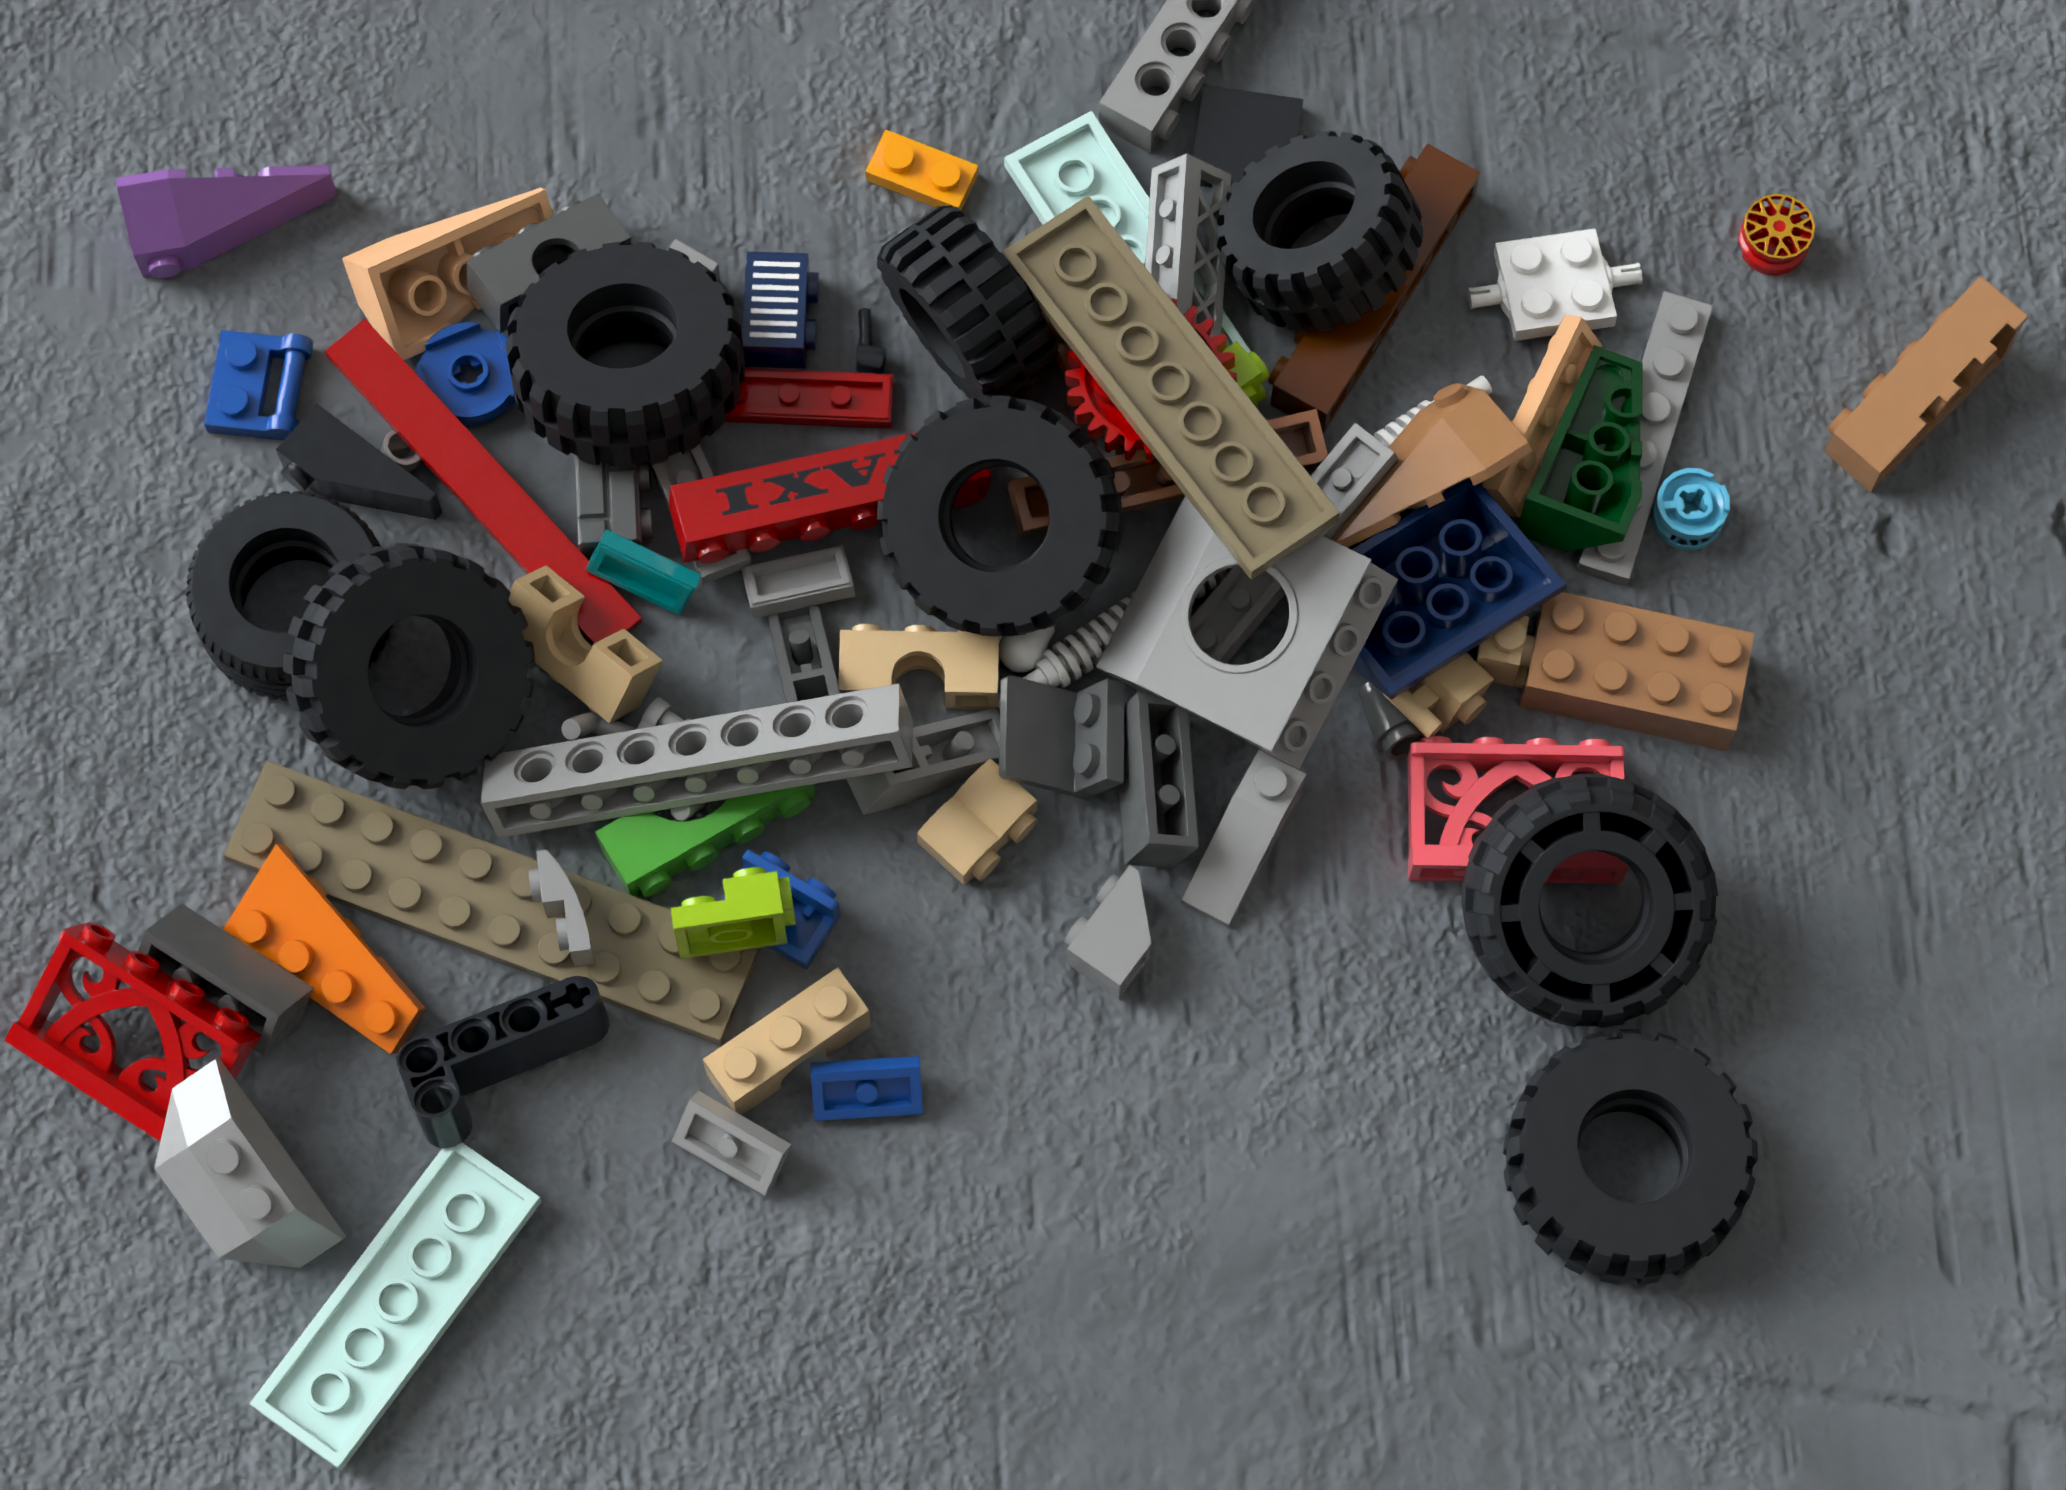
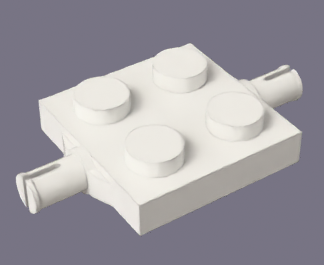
M1595 228L1495 243L1494 257L1499 274L1497 284L1474 288L1468 287L1467 298L1470 309L1500 304L1501 309L1509 318L1514 341L1555 335L1564 315L1582 317L1591 330L1615 326L1617 319L1612 289L1614 287L1642 284V270L1639 263L1609 267L1608 262L1602 256Z

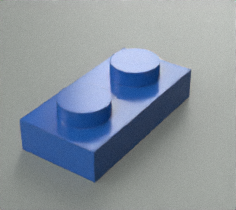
M919 1056L811 1063L814 1121L923 1114Z

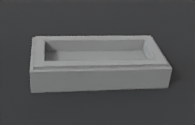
M843 545L741 567L753 619L855 597Z

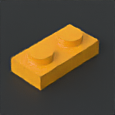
M885 129L865 171L866 181L930 206L952 205L962 210L978 177L979 165Z

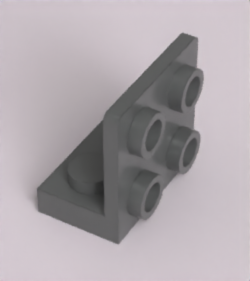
M1012 675L1001 680L999 776L1002 779L1082 799H1088L1123 784L1125 683L1107 678L1076 693Z

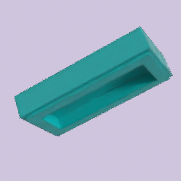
M607 529L585 569L589 573L677 615H681L701 577V574Z

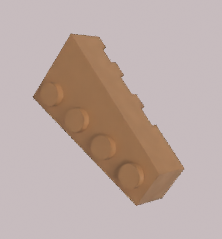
M1980 275L1952 306H1948L1935 319L1929 328L1930 330L1919 341L1915 339L1905 348L1896 360L1897 365L1887 375L1879 374L1862 393L1864 400L1854 410L1846 407L1839 413L1827 429L1832 436L1824 452L1871 493L2006 358L2028 315Z

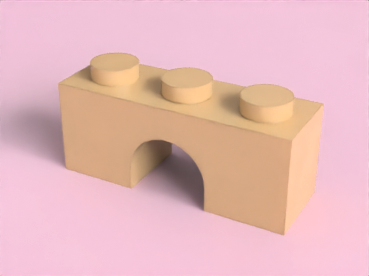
M547 565L516 579L511 587L508 600L511 605L521 608L527 620L528 626L522 630L524 640L533 642L535 663L544 669L555 682L563 685L584 702L590 711L597 713L608 723L639 708L663 660L625 629L591 646L583 638L577 622L578 611L585 596Z
M859 624L852 627V630H840L838 678L840 694L893 685L904 673L914 669H925L935 673L942 680L945 686V709L987 710L996 707L998 709L999 636H983L957 630V632H936L935 628L927 625L908 626L905 628V631H883V628L878 625Z
M837 967L703 1058L706 1075L730 1109L743 1115L780 1090L784 1077L801 1062L820 1052H823L828 1057L871 1027L869 1009Z

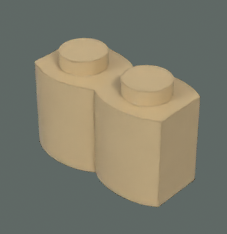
M990 758L922 826L917 833V842L963 885L967 884L973 877L981 881L1000 862L1001 857L997 854L999 849L1010 839L1015 843H1019L1034 828L1038 821L1033 816L1037 811V800L1017 782L1002 779L999 776V766Z

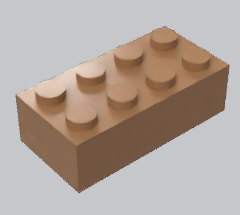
M1561 592L1539 608L1534 631V648L1529 668H1527L1519 707L1727 751L1737 731L1755 633Z

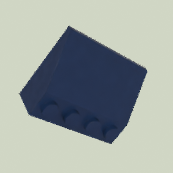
M1470 478L1459 482L1443 492L1442 495L1445 501L1430 508L1428 505L1417 508L1401 518L1397 524L1377 533L1352 549L1372 559L1371 563L1398 579L1353 665L1357 672L1391 700L1566 590V583L1481 483L1473 486Z

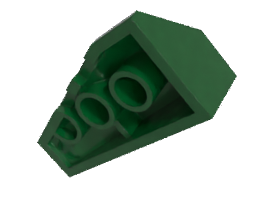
M1596 345L1593 346L1526 496L1518 528L1528 539L1563 552L1617 543L1624 540L1642 497V481H1640V461L1642 458V441H1640L1643 387L1642 362Z

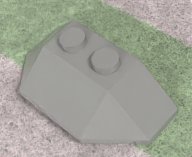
M219 1057L172 1088L154 1169L219 1259L301 1268L346 1237Z

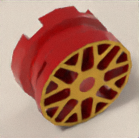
M1772 194L1763 196L1755 201L1745 214L1738 236L1737 245L1741 247L1744 261L1752 269L1762 274L1778 276L1792 272L1801 265L1813 241L1815 223L1812 213L1803 202L1790 195ZM1773 199H1778L1781 201L1779 204H1775ZM1784 200L1791 202L1790 208L1782 206ZM1766 201L1769 206L1764 207L1763 202ZM1794 205L1800 207L1801 210H1794ZM1804 214L1807 215L1805 220H1803L1800 216Z

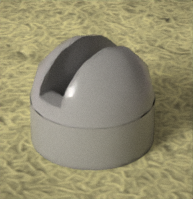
M394 430L387 433L380 451L407 472L414 470L419 465L421 459ZM410 451H411V453H412V455H413V456H409V457H405V458H401V459L398 458V457H400V456H403V455L409 453Z

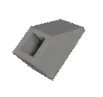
M1129 865L1120 878L1115 874L1109 877L1096 897V901L1100 903L1099 907L1089 920L1081 916L1072 926L1064 940L1069 945L1067 948L1066 964L1118 1000L1150 959L1152 944L1139 871Z

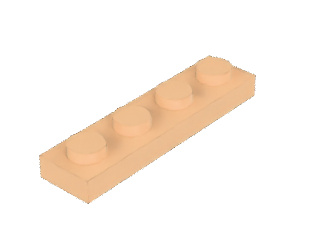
M1564 315L1556 334L1549 341L1548 350L1535 377L1530 381L1524 400L1512 421L1515 427L1527 439L1533 451L1498 474L1485 480L1482 484L1508 516L1520 518L1526 496L1593 346L1602 347L1595 334L1580 316Z

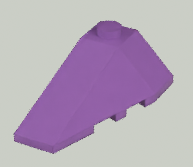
M329 165L270 166L261 170L258 176L234 173V169L231 167L216 168L214 172L215 177L186 178L185 169H165L116 178L117 190L133 256L143 277L169 278L177 275L182 270L193 269L338 197Z

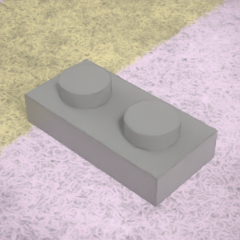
M700 1091L689 1100L671 1141L764 1196L774 1186L792 1144Z

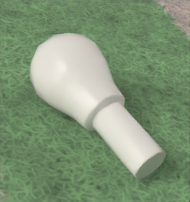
M1055 625L1044 630L1040 629L1026 633V635L1002 636L999 643V658L1002 664L1016 673L1030 672L1035 669V664L1043 659L1042 653L1047 649L1048 643L1055 633Z

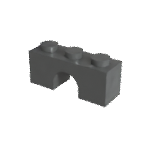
M596 194L582 202L575 201L568 204L559 214L539 224L532 223L525 226L516 236L496 246H486L480 249L471 259L466 261L467 290L499 333L507 330L511 313L516 307H519L518 299L531 283L536 284L539 281L538 274L555 262L558 265L568 260L570 254L585 248L587 251L602 248V244L620 242V245H631V236L600 195Z

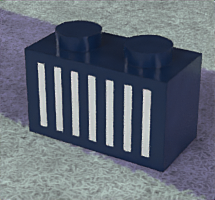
M746 251L742 322L745 367L806 369V351L816 350L817 320L808 319L809 303H818L819 272H810L808 253Z

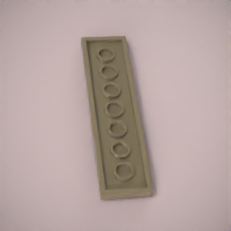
M1089 195L1002 251L1003 255L1010 262V266L1023 280L1028 292L1036 300L1047 319L1251 580L1339 521V511Z

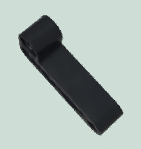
M573 976L406 1042L400 1048L396 1057L397 1067L412 1108L428 1142L438 1148L455 1147L464 1142L470 1135L472 1118L463 1096L596 1044L608 1033L610 1027L609 1017L594 981L584 976Z

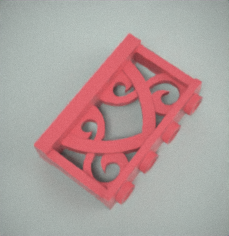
M1433 736L1430 739L1425 737L1420 742L1411 743L1407 757L1408 880L1464 881L1469 861L1468 856L1474 845L1471 838L1480 831L1475 828L1465 827L1467 823L1475 824L1484 829L1487 827L1492 818L1486 814L1476 812V810L1488 797L1504 785L1517 780L1531 788L1535 784L1551 779L1545 772H1556L1555 778L1571 776L1575 772H1594L1624 779V747L1611 746V743L1604 739H1588L1581 741L1579 745H1558L1556 740L1550 738H1535L1528 740L1526 744H1505L1503 739L1496 737L1478 738L1473 743H1452L1450 738ZM1456 770L1460 774L1461 781L1456 785H1449L1443 780L1441 783L1444 792L1448 796L1459 800L1456 806L1438 801L1428 790L1427 779L1433 771ZM1476 770L1488 771L1478 779ZM1425 808L1434 814L1448 818L1439 845H1425ZM1581 852L1560 863L1552 871L1545 883L1622 884L1628 871V865L1621 859L1604 852Z

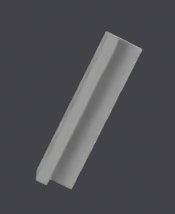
M1184 154L1152 168L1145 267L1170 299H1177V308L1182 314L1192 306L1197 307L1198 324L1209 318L1214 320V332L1211 336L1213 337L1221 335L1225 265L1220 258V251L1216 246L1215 234L1219 226L1217 219L1221 205L1228 204L1226 194L1231 187V174L1189 154ZM1200 179L1213 185L1212 204L1208 206L1200 191ZM1201 223L1209 238V250L1206 253L1197 238V225ZM1198 270L1206 285V296L1203 300L1194 285V272Z

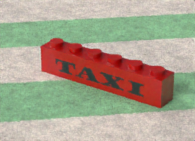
M909 434L671 485L668 507L684 563L698 560L700 563L709 564L718 562L726 558L729 553L742 549H749L751 552H764L775 548L781 541L800 538L802 541H813L825 537L831 530L849 526L854 530H863L875 526L881 521L877 520L878 501H883L886 484L882 483L885 472L888 465L894 466L901 453L898 448ZM989 468L976 473L962 485L956 495L953 507H967L978 502L981 497L986 496L991 478Z

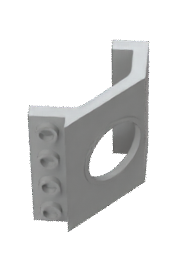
M1185 496L1096 668L1124 682L1134 690L1142 693L1149 691L1237 735L1280 761L1300 769L1398 579L1371 563L1372 559L1319 534L1265 571L1280 583L1289 603L1287 630L1278 646L1264 658L1249 664L1232 665L1219 662L1204 653L1197 644L1191 629V608L1200 588L1209 578L1222 570L1239 567L1240 565Z

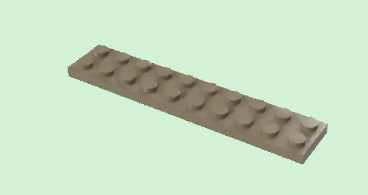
M266 761L223 854L227 862L258 873L274 846L284 843L296 856L294 860L309 878H315L327 892V899L551 983L573 976L587 977L597 985L603 1002L718 1045H722L761 951L760 947L680 959L673 930L671 909L563 870L575 890L583 910L596 964L574 967L569 950L560 951L556 919L565 918V916L547 918L542 901H532L529 870L538 869L537 860L270 761Z

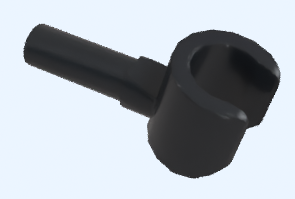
M862 308L858 311L860 338L856 349L857 373L883 374L887 348L872 346L871 310Z

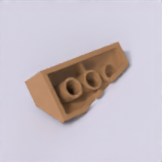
M1460 383L1444 387L1433 396L1434 402L1421 409L1388 447L1395 452L1398 457L1397 462L1331 540L1349 548L1397 524L1401 519L1399 511L1405 508L1415 509L1428 505L1430 508L1445 501L1442 495L1444 489L1467 478H1470L1473 486L1498 474L1533 450L1527 439L1484 390Z

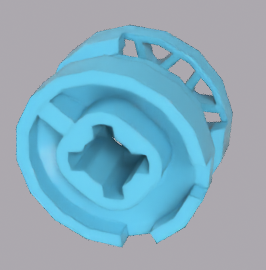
M1685 468L1673 472L1663 481L1652 507V523L1657 534L1667 544L1680 550H1697L1708 546L1718 537L1730 510V496L1725 485L1721 486L1713 478L1714 474L1699 468ZM1672 534L1677 536L1674 540L1670 539ZM1680 539H1684L1686 545H1682L1677 542ZM1701 539H1709L1708 541L1701 543ZM1690 540H1697V545H1691Z

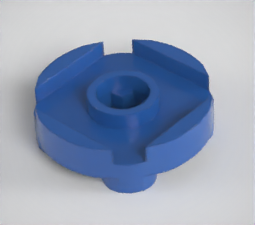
M472 322L453 324L435 333L425 345L426 351L421 356L420 363L418 361L416 374L463 425H477L491 421L516 403L506 351V341L508 338L497 330L494 333L489 329L481 328L480 324ZM465 364H470L473 370L483 369V373L477 376V381L467 384L465 381L459 382L455 378L462 375L460 367Z

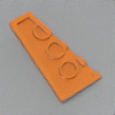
M284 843L276 844L223 930L314 987L310 998L390 1055L398 1053L426 1010L425 1006L382 957L376 956L360 937L362 933L351 920L344 918L327 899V892L314 877L309 878L294 860L296 856Z

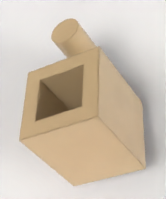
M1466 652L1391 700L1385 694L1383 695L1430 739L1439 730L1443 733L1459 720L1464 725L1470 723L1486 706L1487 701L1482 697L1494 678Z

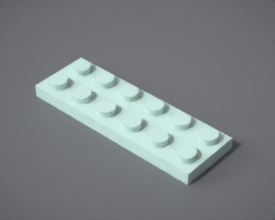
M1092 111L1004 157V167L1042 225L1089 195L1145 266L1150 198ZM1196 270L1194 272V285L1203 300L1206 296V285ZM1223 310L1221 334L1227 336V347L1237 341L1247 354L1251 351Z
M460 1143L455 1147L442 1148L250 1402V1405L342 1471L541 1204L540 1196L464 1143Z

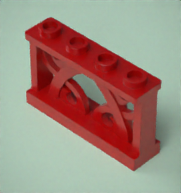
M87 922L65 928L58 938L59 943L19 1021L13 1022L4 1041L150 1136L161 1141L172 1088L198 1071V1069L190 1067L189 1058L198 1059L206 1056L211 1051L203 1050L197 1045V1035L202 1032L220 1044L221 1061L235 1080L240 1074L253 1047L259 1042L261 1035L248 1027L249 1021L242 1014L229 1008H219L204 999L205 994L203 990L195 984L182 979L175 980L159 970L160 964L153 957L140 951H129L115 942L116 936L104 926ZM81 957H86L100 966L104 972L100 982L93 980L89 971L83 973V986L92 997L87 1000L76 989L72 976L73 967ZM121 981L131 986L119 989ZM60 992H62L73 1008L53 1024L47 1020V1017ZM147 1006L159 1030L165 1058H144L123 1069L115 1064V1037L109 1024L101 1014L123 1007ZM180 1018L184 1020L186 1023L182 1025ZM87 1022L99 1036L101 1045L97 1052L84 1044V1038L87 1035H95L89 1027L84 1025ZM147 1069L166 1072V1077L161 1075L154 1076L157 1081L156 1090L143 1082V1074Z

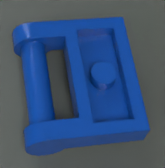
M221 330L204 421L207 433L284 441L299 424L295 415L305 360L311 358L314 341L300 334L275 336ZM282 358L284 359L275 414L269 417L262 416L272 359Z

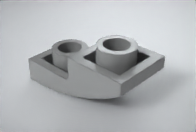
M548 850L536 851L538 869L529 870L532 901H542L547 918L565 916V918L556 919L560 951L569 950L574 967L596 964L589 929L575 890L559 863Z

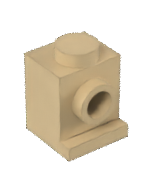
M1523 616L1478 645L1475 661L1494 678V683L1518 688L1524 687L1527 668L1530 665L1535 643V636L1526 635L1529 616Z

